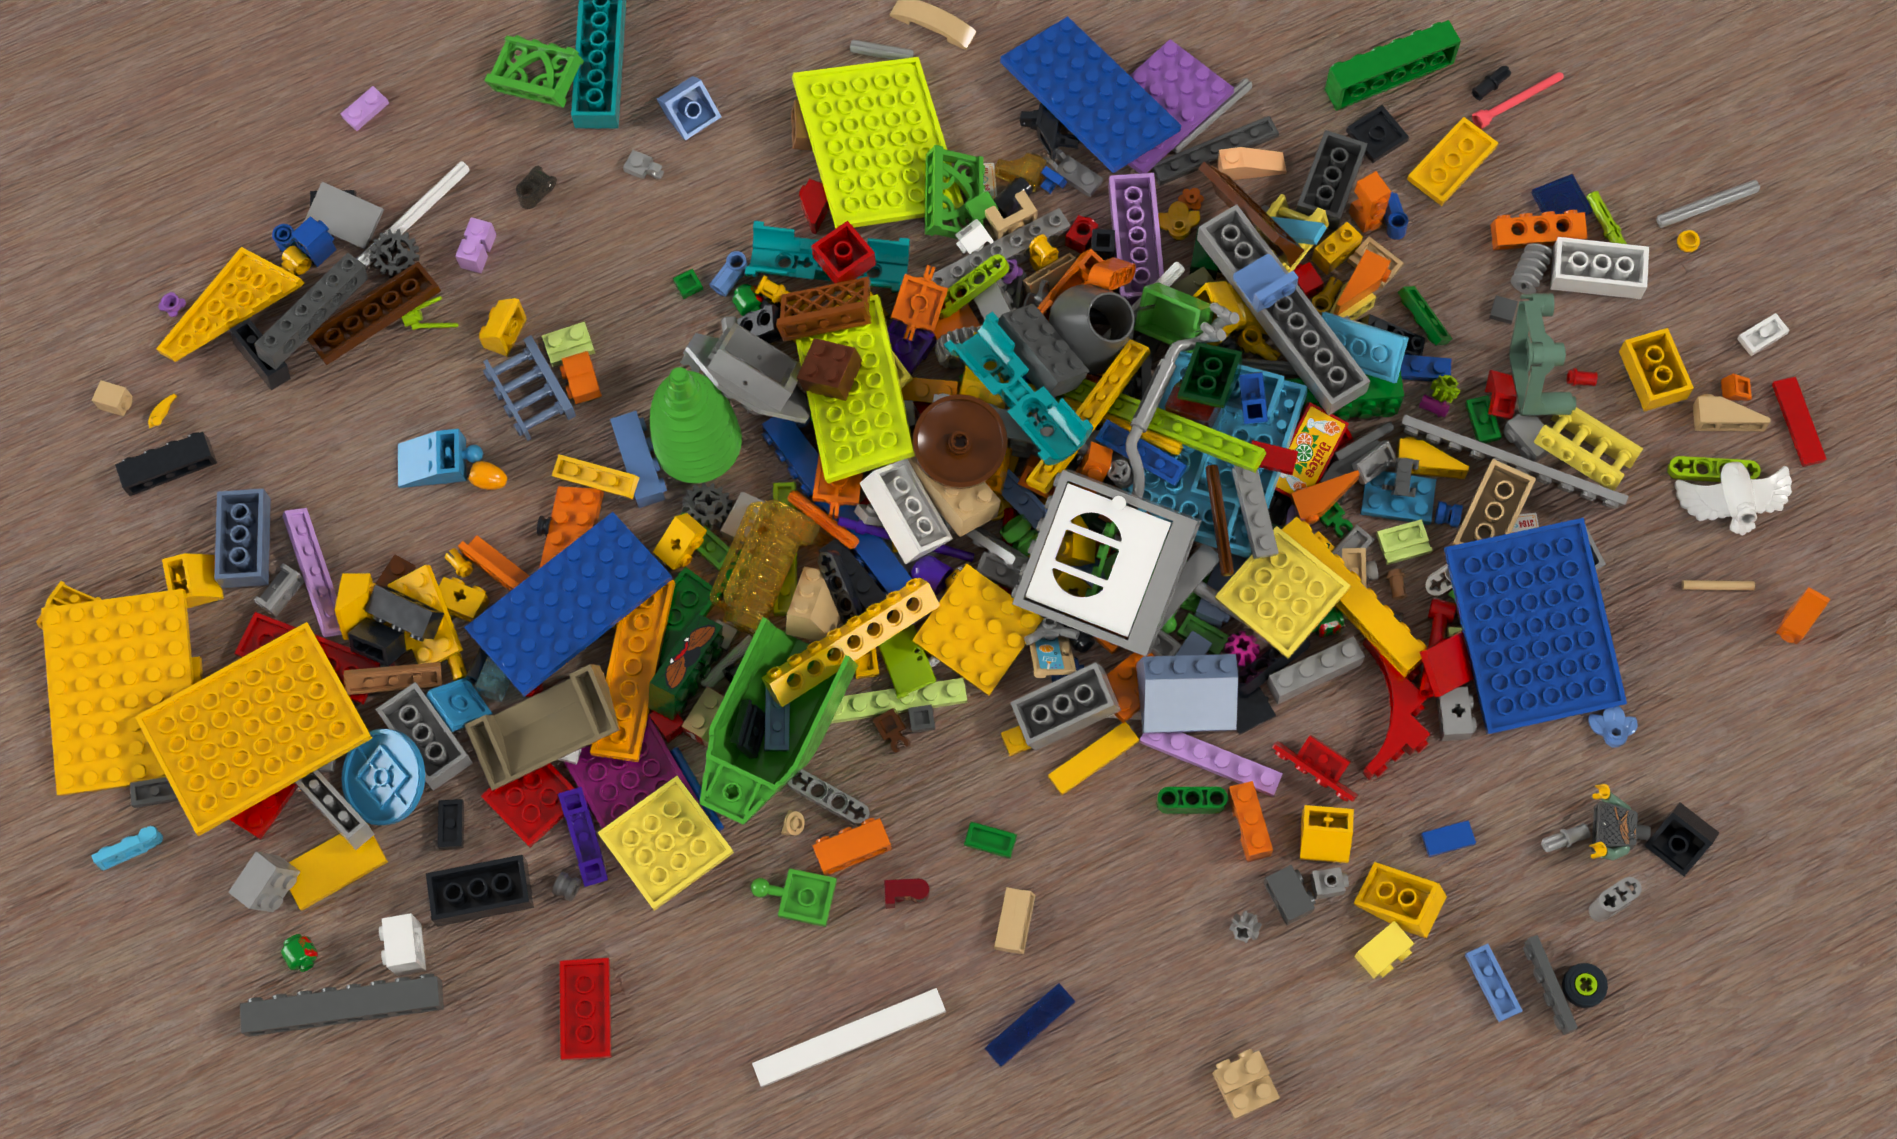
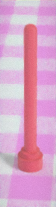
M1557 72L1490 110H1479L1473 113L1472 120L1474 125L1480 129L1485 128L1490 124L1492 118L1561 81L1564 78L1563 73Z

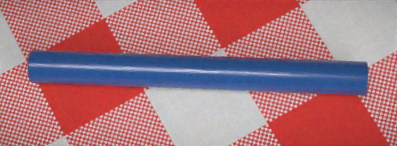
M676 747L670 753L700 802L702 787L679 747ZM701 805L719 832L722 831L724 826L716 812Z

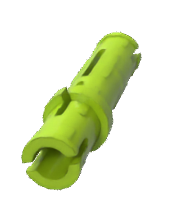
M1594 191L1588 194L1585 199L1604 231V237L1610 243L1627 244L1621 234L1622 229L1619 225H1616L1599 192Z

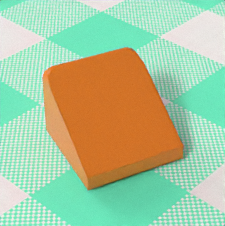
M1731 374L1721 379L1722 397L1737 401L1752 400L1750 378Z

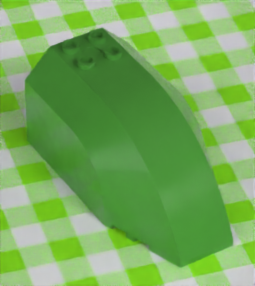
M763 617L711 723L699 804L745 825L814 756L858 667L853 659L845 655L838 672L790 702L788 752L764 751V731L757 758L749 759L736 747L735 743L730 742L742 700L750 699L752 705H757L765 713L766 685L762 677L767 675L771 668L781 666L787 662L790 656L800 654L806 650L809 645L791 635H787L786 632L778 629L767 618ZM814 661L808 664L807 670L813 667ZM794 673L789 675L788 679L790 681L794 678Z

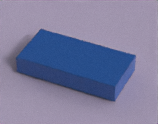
M1469 820L1421 834L1428 857L1476 844Z

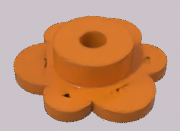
M1198 188L1184 189L1182 195L1178 197V201L1185 203L1188 210L1197 211L1201 208L1204 197L1200 195Z

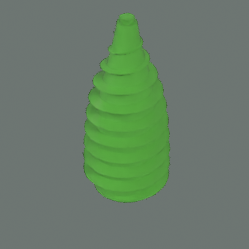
M677 367L671 371L670 375L665 378L655 391L650 408V431L655 456L661 468L671 477L686 483L708 482L728 471L739 455L742 435L734 410L721 390L717 389L708 377L694 371H687L682 367Z

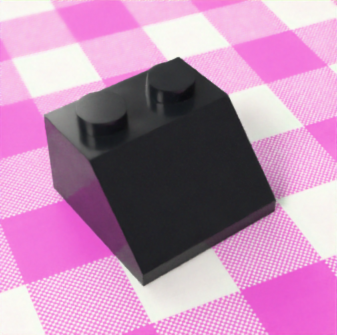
M1679 802L1644 846L1684 877L1713 844L1719 832Z

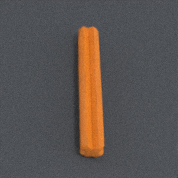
M794 490L790 492V495L787 497L790 503L847 548L855 549L857 547L859 539L846 528L838 526L837 521L830 518L827 513L800 492Z

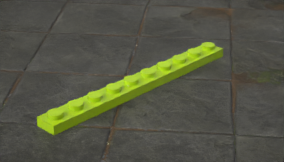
M1083 379L1077 389L1059 396L1069 397L1083 403L1097 383ZM1121 393L1107 413L1131 422L1141 401ZM1158 407L1148 427L1149 430L1179 441L1185 446L1256 473L1266 455L1265 449Z

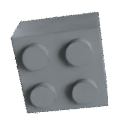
M256 851L228 893L249 909L274 912L283 903V897L287 891L295 885L300 871L281 856Z

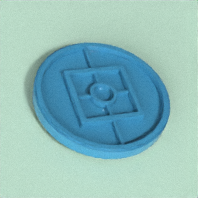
M375 729L369 731L372 736L371 740L347 753L342 769V789L346 801L366 823L372 825H392L408 817L418 805L425 785V766L418 747L407 735L393 729Z

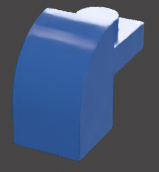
M1263 372L1239 374L1244 424L1268 422Z

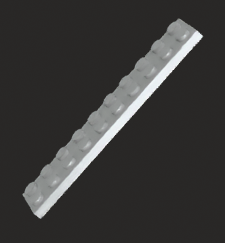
M1408 415L1404 416L1400 426L1405 428L1403 432L1415 437L1418 433L1425 435L1426 441L1437 445L1440 441L1447 443L1448 449L1459 453L1462 449L1470 452V457L1482 461L1484 457L1490 460L1495 459L1523 473L1536 476V481L1549 485L1553 482L1559 484L1558 489L1568 493L1573 492V490L1581 492V498L1590 501L1596 498L1603 501V506L1611 509L1624 506L1629 497Z

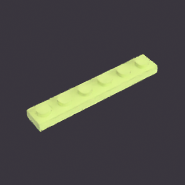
M964 678L938 681L908 693L909 696L901 699L897 698L895 688L844 696L831 724L878 717L892 708H895L897 713L909 712L908 708L932 704V708L967 703Z

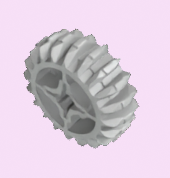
M981 326L963 327L954 331H948L947 334L942 335L941 338L936 340L935 353L939 364L950 369L959 368L960 370L965 368L966 364L960 357L952 356L944 344L949 340L954 344H962L973 337V333L977 332Z

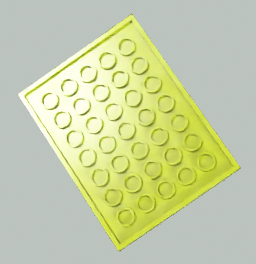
M919 57L793 73V84L835 228L846 221H849L855 228L925 217L926 154L934 145L943 146L945 150H947ZM945 162V163H947L948 165H950L951 167H953V166H952V163H950V162ZM943 176V182L948 183L950 177L948 176V178L945 179V177ZM955 182L948 189L943 190V194L952 201L955 210L964 204L959 186ZM943 203V209H946L948 206Z

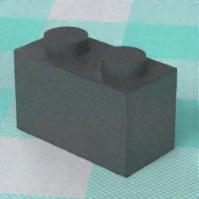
M1292 865L1265 877L1263 882L1286 926L1313 913L1315 909L1314 904H1316L1310 891L1306 892L1302 885L1304 880L1298 869L1294 870Z

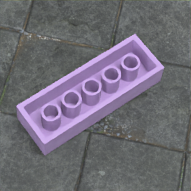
M1154 173L1109 176L1108 190L1112 230H1115L1114 255L1115 258L1136 265L1132 281L1118 288V294L1124 297L1131 306L1142 296L1144 286L1154 284L1164 274Z

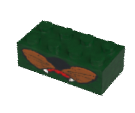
M697 614L650 681L649 709L671 720H674L678 713H683L687 706L688 698L696 694L699 682L702 678H707L711 671L712 663L714 661L717 662L723 653V649H721L724 640L722 625Z

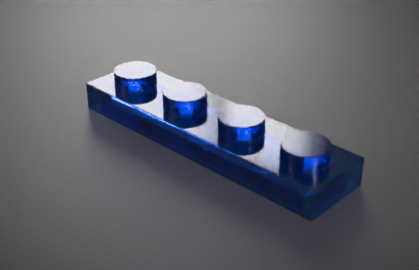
M1058 983L984 1048L985 1051L1002 1068L1073 1006L1075 1000Z

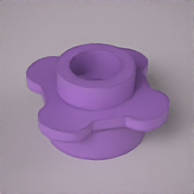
M1015 259L1007 260L1009 271L1003 276L1005 284H1010L1012 280L1023 274L1022 268L1017 266Z
M170 292L163 296L158 307L160 311H166L170 317H176L178 311L185 307L186 301L183 298L179 299L175 293Z

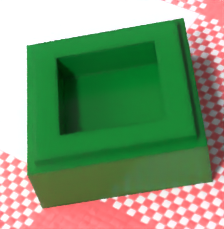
M693 269L673 278V282L683 299L703 290V286Z

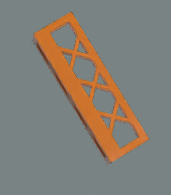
M478 535L469 544L462 541L458 545L463 556L508 591L513 590L529 577L527 573Z

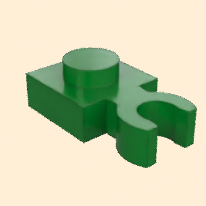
M1337 502L1322 517H1319V521L1326 529L1331 525L1334 527V533L1338 538H1342L1344 534L1340 527L1344 526L1348 531H1351L1353 528L1349 520L1342 518L1345 515V511Z

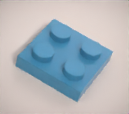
M466 677L430 689L426 694V697L451 732L464 728L465 724L481 716L492 714Z

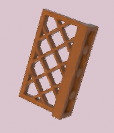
M869 276L782 294L780 318L777 319L776 326L783 342L871 324V315L869 313L871 281ZM864 286L858 292L853 291L857 287ZM842 291L836 297L832 296L834 292ZM819 295L815 301L810 300L813 296ZM847 295L852 296L847 302L842 301ZM826 299L830 301V302H829L828 304H826L824 307L820 305V304H822ZM798 300L792 306L788 305L789 301ZM804 304L808 305L803 311L798 310Z

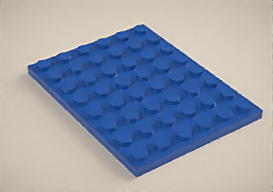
M1584 518L1444 548L1486 734L1627 704Z

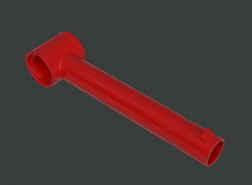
M1437 598L1432 599L1428 618L1433 619L1428 647L1444 639L1447 623L1452 624L1456 603ZM1424 667L1419 694L1430 698L1434 694Z

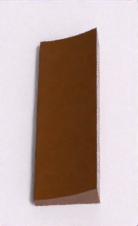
M1203 162L1198 169L1210 179L1215 194L1229 208L1237 204L1266 244L1291 268L1304 252V249L1230 176Z
M418 261L326 320L307 340L322 361L328 365L441 292V290Z

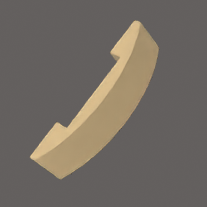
M898 0L890 13V17L908 25L910 22H914L947 37V42L965 50L968 49L976 35V30L956 16L919 0Z

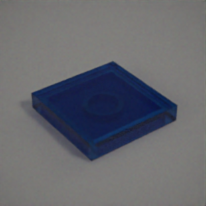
M1573 174L1532 189L1531 194L1542 213L1554 211L1555 214H1564V211L1577 210L1578 213L1585 212V216L1592 214L1593 210ZM1556 223V227H1560L1563 225L1561 223Z

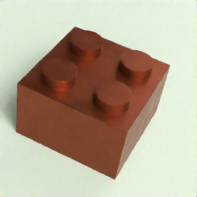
M814 338L798 373L797 380L805 391L846 401L855 381L854 378H856L861 367L862 359L854 347Z

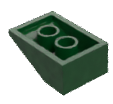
M1196 342L1177 398L1224 409L1241 372L1242 352Z

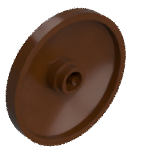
M956 394L940 398L923 411L915 425L913 433L915 458L923 472L940 485L955 489L978 486L990 479L1000 468L1007 450L1005 425L996 410L977 397Z

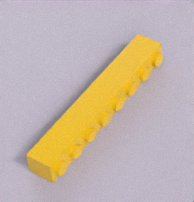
M1296 517L1281 529L1351 585L1350 589L1335 606L1404 678L1423 662L1420 651L1426 649V645L1420 639L1416 640L1410 634L1409 627L1405 623L1399 622L1394 617L1393 611L1387 605H1382L1377 600L1375 592L1371 588H1366L1361 583L1360 577L1354 571H1349L1344 566L1342 558L1337 554H1333L1321 537L1317 538L1312 533V529L1306 521H1301Z

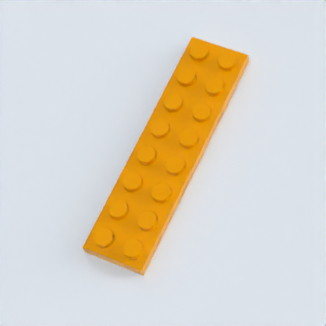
M674 580L668 582L617 624L606 682L609 686L619 731L592 743L590 754L593 756L639 762L649 713V683L658 670L675 588Z

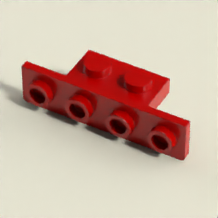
M1310 735L1298 754L1279 741L1275 742L1272 746L1276 750L1275 754L1285 761L1289 759L1296 764L1295 768L1304 774L1309 772L1315 776V781L1325 788L1330 786L1336 790L1335 794L1342 800L1353 802L1357 798L1358 794L1338 782L1351 761L1314 736Z

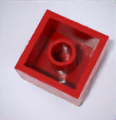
M846 221L811 245L814 260L834 284L854 280L876 265L875 252L849 221Z

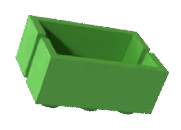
M1155 283L1144 286L1139 305L1146 307L1155 304V307L1151 306L1138 310L1134 330L1172 345V343L1178 340H1186L1202 334L1201 324L1206 322L1211 325L1214 312L1210 310L1211 304L1164 284Z

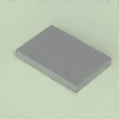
M322 182L304 221L310 216L316 221L321 220L329 228L327 232L366 250L384 209Z

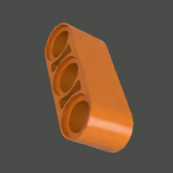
M1112 257L1093 265L1089 273L1088 282L1107 290H1114L1132 281L1136 265Z

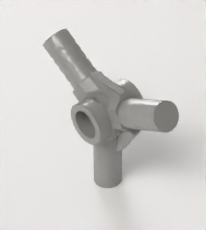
M1044 617L1037 631L1025 636L1024 641L1027 645H1031L1041 638L1053 640L1058 636L1077 640L1080 631L1064 627L1062 623Z

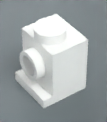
M975 219L955 234L959 240L956 244L963 254L966 252L971 254L981 250L987 241L990 244L994 242L978 219Z

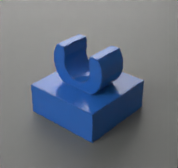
M1045 166L1041 172L1046 178L1041 187L1050 194L1056 185L1063 189L1068 183L1064 177L1048 166Z

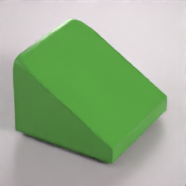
M988 191L964 204L973 221L978 219L979 222L987 219L985 216L986 209L992 206H996L998 209Z

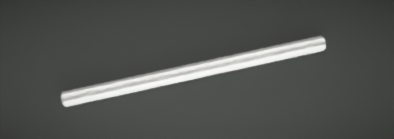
M459 162L389 228L392 233L396 234L397 229H400L402 235L469 172V167L464 162ZM388 230L383 233L385 236L388 235ZM374 243L357 258L365 264V268L373 262L370 257L373 255L370 247H376Z

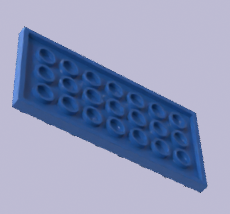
M1068 16L1000 57V63L1112 173H1115L1181 131L1182 125Z
M612 512L464 628L525 697L670 582L672 575Z

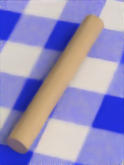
M1682 580V590L1754 591L1755 589L1754 581Z

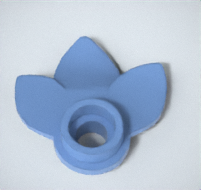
M1620 706L1606 708L1603 715L1590 714L1588 719L1593 732L1603 736L1606 744L1614 748L1625 744L1628 736L1635 733L1638 727L1636 717H1625L1624 711Z

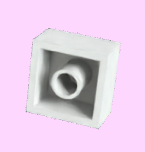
M411 913L382 918V926H379L380 940L384 941L385 950L381 951L383 965H386L396 976L426 971L421 923Z

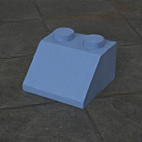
M694 76L657 98L666 117L684 140L689 139L721 118L702 80Z

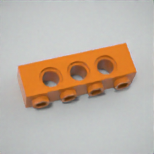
M1577 210L1564 211V214H1555L1554 211L1542 213L1541 216L1524 213L1514 218H1511L1510 215H1500L1490 224L1493 251L1521 249L1532 243L1542 244L1547 247L1554 246L1558 237L1588 239L1585 212L1578 213ZM1556 224H1563L1566 229L1565 232H1560ZM1534 225L1541 226L1543 233H1537L1534 230ZM1511 227H1518L1521 235H1515Z

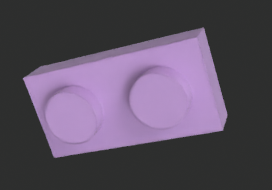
M372 86L341 113V116L351 127L358 131L385 108L389 102L385 96Z

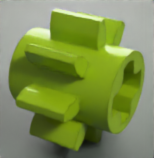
M1439 375L1437 380H1434L1430 386V389L1434 390L1432 396L1440 402L1445 400L1452 403L1453 399L1457 398L1461 391L1457 388L1459 383L1450 375Z

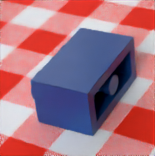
M310 216L291 235L299 250L312 260V263L318 267L337 249L333 244L334 238L327 232L329 228L321 220L316 221Z

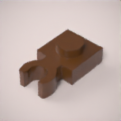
M895 708L873 719L883 740L889 738L892 740L891 749L895 753L900 752L897 747V743L900 740L904 742L906 747L911 745L909 739L901 734V731L905 730L906 727Z

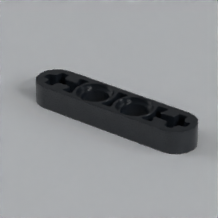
M833 549L821 552L818 556V565L843 625H845L851 617H854L850 616V614L854 613L855 616H859L864 613V610L839 552ZM837 576L842 580L841 588H838L835 583ZM846 598L851 602L850 610L845 607L844 601Z
M1309 638L1305 639L1289 659L1285 656L1275 658L1281 653L1272 647L1238 673V694L1247 695L1268 680L1269 675L1280 671L1305 652L1310 646ZM1267 667L1264 671L1257 672L1259 669Z

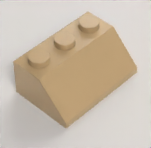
M804 566L787 612L786 634L820 641L827 636L828 632L838 627L841 617L821 570ZM835 580L837 587L841 588L842 586Z

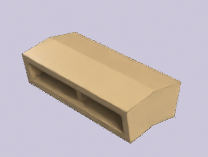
M1068 253L1022 280L1026 293L1037 294L1040 281L1043 279L1049 281V289L1051 291L1076 261V257Z
M1006 887L994 946L995 950L1024 954L1036 896L1033 892Z

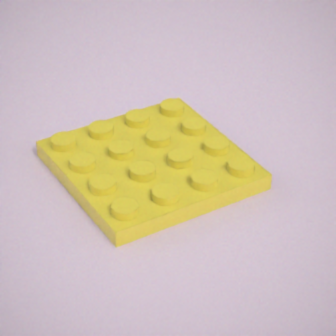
M1276 526L1273 532L1279 554L1259 559H1253V555H1251L1217 593L1215 599L1289 659L1345 595L1351 585Z
M678 776L671 779L598 832L654 911L734 853Z

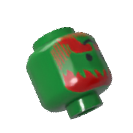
M743 284L734 291L732 301L742 317L748 312L762 309L760 306L765 298L761 293H755L757 288L755 285Z
M1333 607L1311 633L1315 632L1320 638L1338 634L1341 631V627L1344 626L1342 612L1338 608Z
M296 934L284 941L281 954L290 970L305 972L314 966L313 962L317 959L318 952L308 936Z

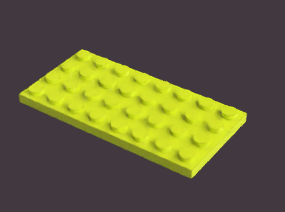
M878 294L870 296L869 313L871 315V324L795 339L801 366L814 338L854 347L862 359L861 367L856 378H854L855 381L846 401L806 391L823 473L827 483L915 456L911 430L882 304Z

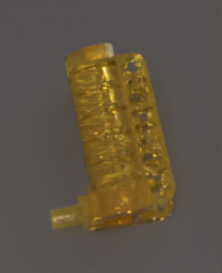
M757 501L749 504L710 593L711 603L726 611L721 622L754 636L762 618L769 619L799 546L815 544L822 548L834 539L819 532L821 526L815 524L813 519L780 501ZM760 506V509L756 515V513L753 510L754 508H759ZM750 526L751 529L746 538L744 531L746 527ZM736 550H741L739 557L735 554ZM729 569H733L728 581L726 579V572ZM724 590V601L719 602L717 593H722Z

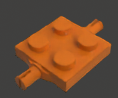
M926 265L923 277L904 275L890 317L907 326L903 339L907 340L910 332L908 341H912L915 329L935 331L948 288L939 286L932 281L936 268L932 266L930 274H928L930 265Z
M819 455L812 496L813 501L830 504L828 516L833 518L834 514V519H837L840 506H857L860 503L862 489L860 482L863 480L864 472L827 483Z

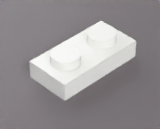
M1775 313L1740 334L1737 340L1748 354L1752 356L1787 335L1790 330Z

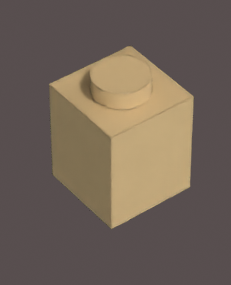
M100 380L92 402L100 410L124 416L126 410L132 405L133 396L125 387Z

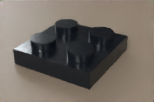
M1383 105L1349 125L1346 129V132L1352 139L1368 143L1365 155L1372 163H1375L1409 140V136Z

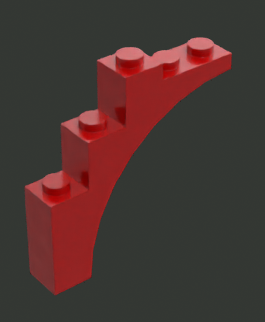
M1365 638L1363 646L1378 664L1384 676L1390 700L1389 728L1384 744L1363 772V775L1368 780H1371L1374 776L1379 778L1388 769L1386 765L1391 760L1394 762L1398 761L1405 752L1409 756L1415 751L1418 753L1422 752L1429 744L1427 740L1430 733L1414 718L1425 709L1423 704L1427 699L1421 696L1419 690L1411 683L1421 674L1419 669L1423 662L1404 678L1377 648Z

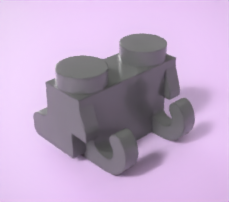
M1395 458V462L1385 461L1384 466L1396 467L1394 486L1382 484V489L1392 490L1391 495L1415 497L1416 488L1410 487L1412 469H1418L1419 460Z

